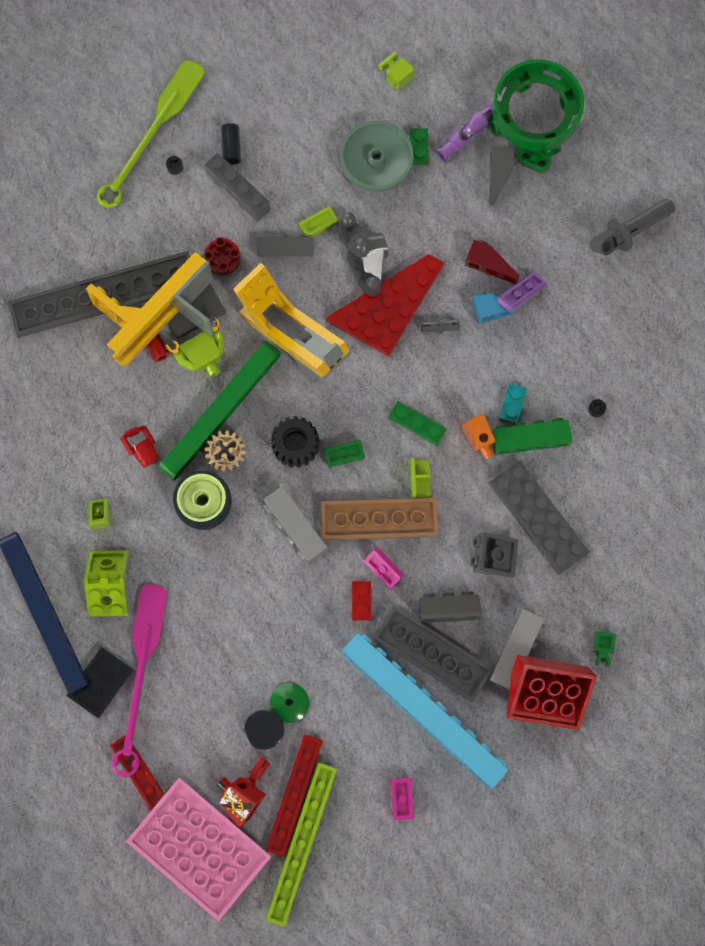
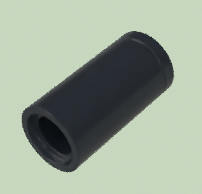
M234 123L224 124L221 126L222 157L230 165H236L241 162L239 126Z

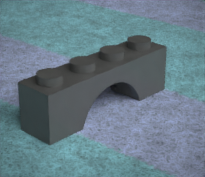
M219 153L205 164L206 174L219 186L221 185L228 189L238 199L244 210L257 222L271 210L270 201Z

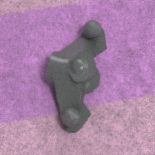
M347 212L343 214L339 223V237L349 242L350 250L347 253V261L350 266L360 269L362 272L357 285L368 296H376L381 290L383 259L388 257L385 237L382 233H374L359 226L356 223L354 214Z

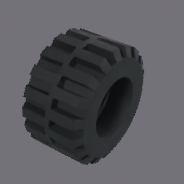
M293 416V419L287 417L285 418L286 421L283 422L281 420L278 423L279 426H275L273 429L274 433L271 435L272 450L277 460H280L283 465L288 464L291 468L293 466L300 468L303 464L305 466L308 465L309 461H313L315 455L318 454L319 434L316 427H313L312 422H307L306 418L301 417V419H298V416ZM298 433L303 435L307 440L306 446L299 451L288 450L284 445V441L290 434Z

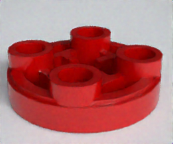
M218 237L210 242L204 250L206 261L210 263L213 274L220 276L231 274L240 264V250L231 240Z

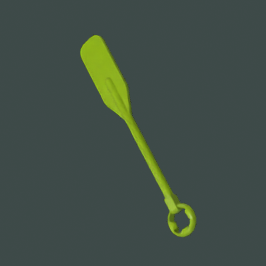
M186 60L181 64L159 97L156 119L113 183L106 184L98 190L97 200L101 206L114 208L120 204L122 200L120 188L161 124L183 109L204 77L205 72L201 65L191 60ZM106 189H111L115 193L118 192L119 196H116L113 200L114 203L109 204L104 199L101 200V196L104 195Z

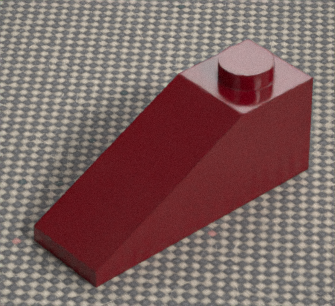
M483 240L473 241L465 266L515 285L518 283L520 275L492 246Z

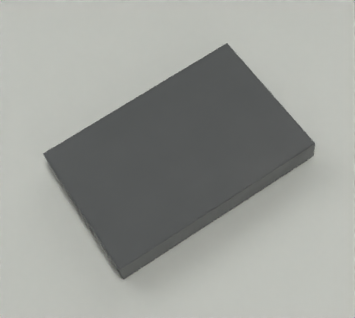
M211 284L191 303L194 308L210 319V321L215 320V317L218 318L226 314V310ZM180 312L168 322L177 339L199 328Z

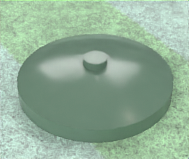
M368 121L353 128L344 138L340 149V164L347 179L356 187L369 192H384L400 185L409 175L413 164V148L408 136L397 126L384 121Z

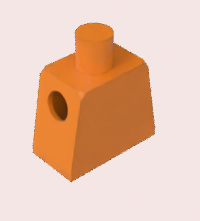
M484 414L461 424L474 452L480 449L484 459L495 455L490 445L495 442V439ZM479 436L483 437V443L479 440Z

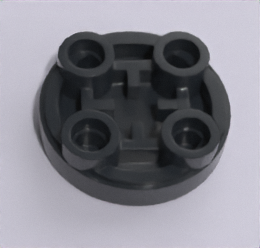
M268 709L252 713L246 720L244 727L247 741L253 747L260 750L271 749L280 744L285 732L281 716Z

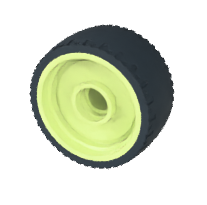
M199 470L185 475L178 482L173 494V505L176 514L186 525L198 530H208L220 525L227 518L231 510L232 497L228 485L220 476L213 472ZM206 497L208 498L207 504L199 505V499Z

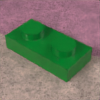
M410 128V142L413 148L412 165H429L428 128Z

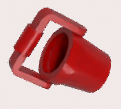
M145 425L134 427L126 431V434L121 437V442L128 454L134 455L143 468L152 465L160 459L153 445L155 440ZM142 431L147 439L132 447L127 438H131Z

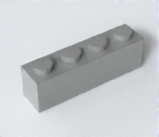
M282 486L263 499L265 504L263 506L264 510L269 516L272 514L275 517V525L280 531L284 530L286 532V540L291 546L295 545L299 551L296 553L303 562L306 560L310 564L328 551L327 546Z
M525 609L521 610L488 682L509 691L511 672L517 654L528 656L529 652H534L537 645L534 641L537 635L541 636L545 628L543 618Z

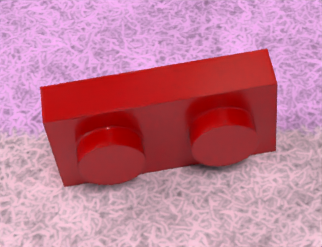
M352 581V621H371V581Z

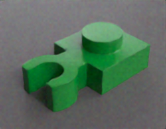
M595 632L593 651L599 652L594 661L596 666L599 665L601 658L606 661L605 667L610 666L611 660L608 653L614 654L616 634Z

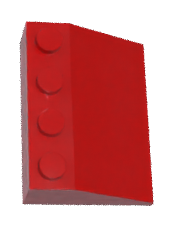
M517 654L511 672L506 717L511 720L580 730L597 676L588 666Z

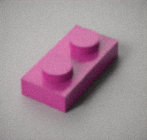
M378 547L364 561L390 589L404 576L398 567Z
M411 778L391 779L393 820L414 819Z

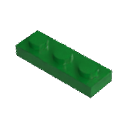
M399 401L396 402L388 416V419L436 446H438L447 430L444 426Z

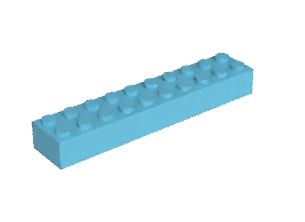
M357 633L344 647L342 655L488 789H493L509 771L506 768L507 763L499 756L494 757L491 755L490 752L492 750L485 743L479 744L475 740L477 736L471 730H464L460 726L461 721L454 715L450 717L445 713L447 709L438 701L434 703L430 699L432 695L424 688L420 690L415 685L416 680L409 674L405 676L400 672L402 668L395 661L389 662L386 659L387 654L379 647L375 649L371 645L372 640L364 633L362 636Z

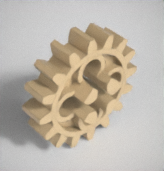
M219 431L218 437L212 435L213 441L207 440V444L210 447L205 448V452L209 453L205 455L206 460H210L209 465L213 466L215 464V470L217 471L219 468H222L223 473H225L227 468H229L230 472H233L232 467L234 466L239 469L238 463H244L242 456L247 454L246 451H243L246 448L245 444H240L243 441L242 438L236 439L237 435L235 432L230 436L229 431H226L225 435H222L221 431ZM218 442H222L224 449L229 450L230 456L235 457L234 461H229L227 455L222 452L221 447L216 446ZM235 443L236 447L232 448L230 444ZM218 455L221 456V459L215 460V457Z

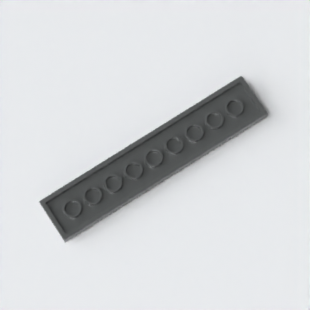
M189 251L10 300L8 305L16 335L20 338L104 314L93 305L86 288L90 284H93L96 288L100 286L107 293L106 295L110 299L112 297L121 304L120 306L130 307L148 302L190 258Z

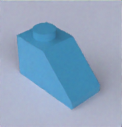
M479 293L472 300L478 324L514 315L515 310L511 313L497 302L498 296L493 293Z

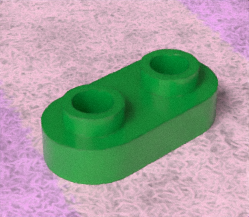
M521 147L517 150V162L520 165L538 173H545L550 169L551 158L547 154ZM525 155V156H527L528 158H527V159H523L522 156ZM539 163H543L544 166L541 167V166H539L538 164H539Z

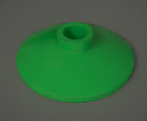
M285 683L277 687L272 693L270 708L281 716L283 722H297L306 715L309 709V697L301 686L294 683ZM287 699L293 700L292 706L286 705Z

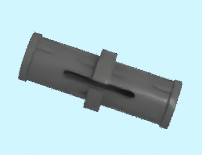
M438 319V321H422V333L460 331V320Z

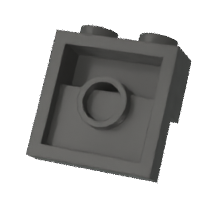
M486 532L477 534L473 540V547L476 548L475 555L472 556L470 561L473 572L514 578L519 539Z

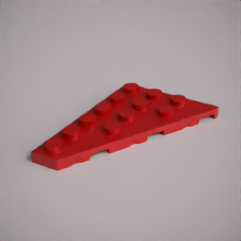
M427 254L382 282L378 295L368 296L364 293L326 318V322L389 357L445 263Z

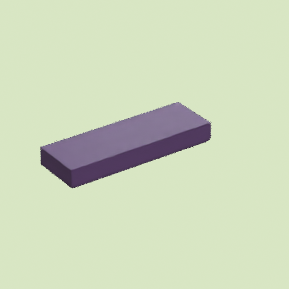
M532 272L500 295L497 302L511 313L544 289L547 282L538 274Z

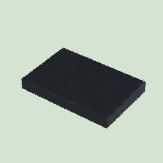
M101 647L84 670L89 685L72 694L68 693L66 696L99 719L134 669Z

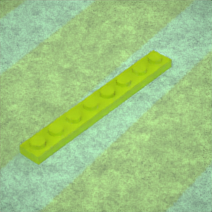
M321 763L317 765L266 918L268 922L282 927L286 926L337 771L336 768Z

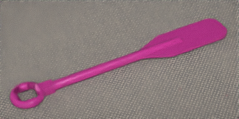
M144 585L139 593L132 635L138 666L124 748L118 751L112 759L113 771L121 777H130L139 768L138 755L132 749L146 663L160 641L167 599L165 588L159 585ZM121 754L125 756H131L132 754L135 758L132 761L134 769L129 773L127 770L122 769L119 772L116 768L120 760L118 756Z

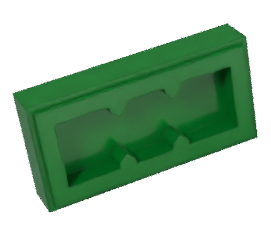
M361 440L324 448L328 468L365 459Z

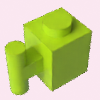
M393 52L378 65V68L381 71L388 68L386 70V81L391 87H395L399 91L414 78L415 69L403 57L395 62L399 57L396 52Z

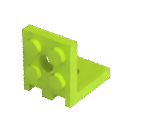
M129 550L90 551L84 575L89 617L128 616L125 577L129 561ZM108 596L111 600L106 601L102 597Z

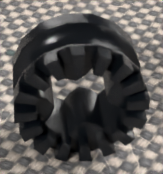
M171 156L167 159L166 167L168 172L173 175L182 172L183 164L179 157ZM176 162H178V163H177V164H178V167H177V168H176V167L171 168V167H172V166H171V163H174V164H175Z
M600 399L593 400L588 407L590 415L596 418L601 417L606 411L605 402ZM594 404H595L596 406H598V405L601 406V408H600V411H601V412H599V411L594 412V410H593V409H594Z

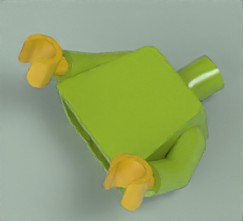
M216 317V324L212 325L214 332L212 338L205 332H202L181 345L172 340L175 344L172 349L166 344V349L173 352V356L182 367L190 371L196 370L198 373L206 370L210 377L220 373L216 364L222 361L224 338L221 329L218 328L219 321Z

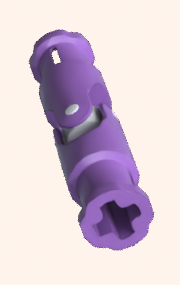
M487 102L480 112L475 113L470 118L467 126L465 124L460 127L442 148L436 150L437 155L442 161L447 163L455 152H459L472 140L475 133L487 126L488 121L493 117L491 103ZM461 131L462 137L468 140H462L458 135Z

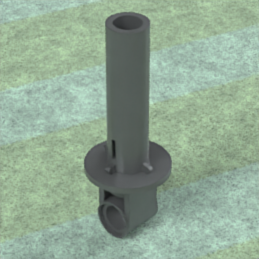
M666 198L625 223L616 218L611 219L608 222V230L592 238L590 249L595 253L610 255L617 249L625 252L630 250L633 246L632 237L675 212L674 203L669 198Z

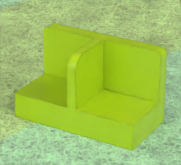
M410 458L411 499L431 498L429 460L415 461V458Z

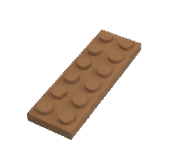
M437 498L321 501L322 541L438 537Z

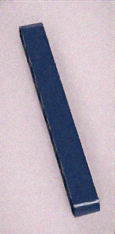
M16 531L0 539V548L67 691L72 694L89 685L87 677L21 537Z

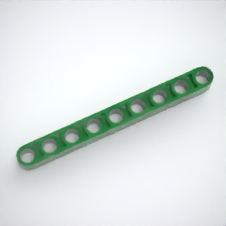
M265 341L166 456L159 469L172 480H176L205 447L207 440H211L212 435L216 434L277 362L281 352Z

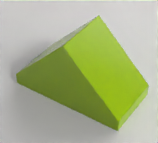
M108 498L89 501L88 524L93 531L113 527Z

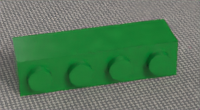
M563 418L553 419L552 422L539 420L529 425L517 423L513 427L499 425L495 427L496 429L492 430L495 439L493 443L495 455L567 447L572 443L569 420H563Z

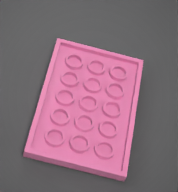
M180 777L126 841L218 922L271 858L269 853Z

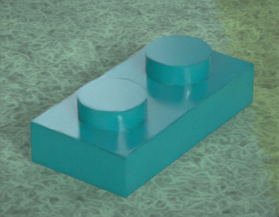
M509 383L499 416L500 421L510 424L518 423L527 388Z

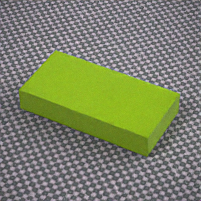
M328 206L299 222L298 226L305 237H315L338 224L339 219L332 208Z

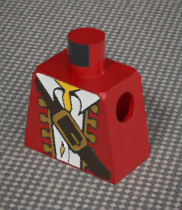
M223 777L217 784V787L224 792L219 804L238 827L243 826L252 818L266 796L263 791L243 777H239L233 783L226 777Z

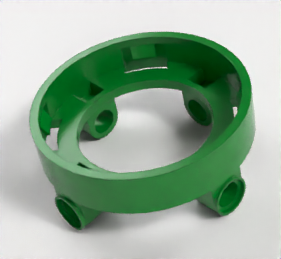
M533 59L514 65L503 74L495 89L492 103L493 120H491V128L494 135H503L514 145L527 150L544 151L549 157L556 155L561 151V145L575 133L584 110V94L581 85L568 69L552 61ZM543 71H548L560 76V81L552 76L542 74ZM532 83L548 85L560 94L559 102L562 110L565 112L564 118L555 129L546 133L525 131L513 121L510 115L509 102L512 95L516 91L517 93L527 91L532 87ZM504 87H506V90L500 102L498 101V93L499 95H501ZM573 115H575L574 120L572 122L573 125L569 129H567L572 121Z

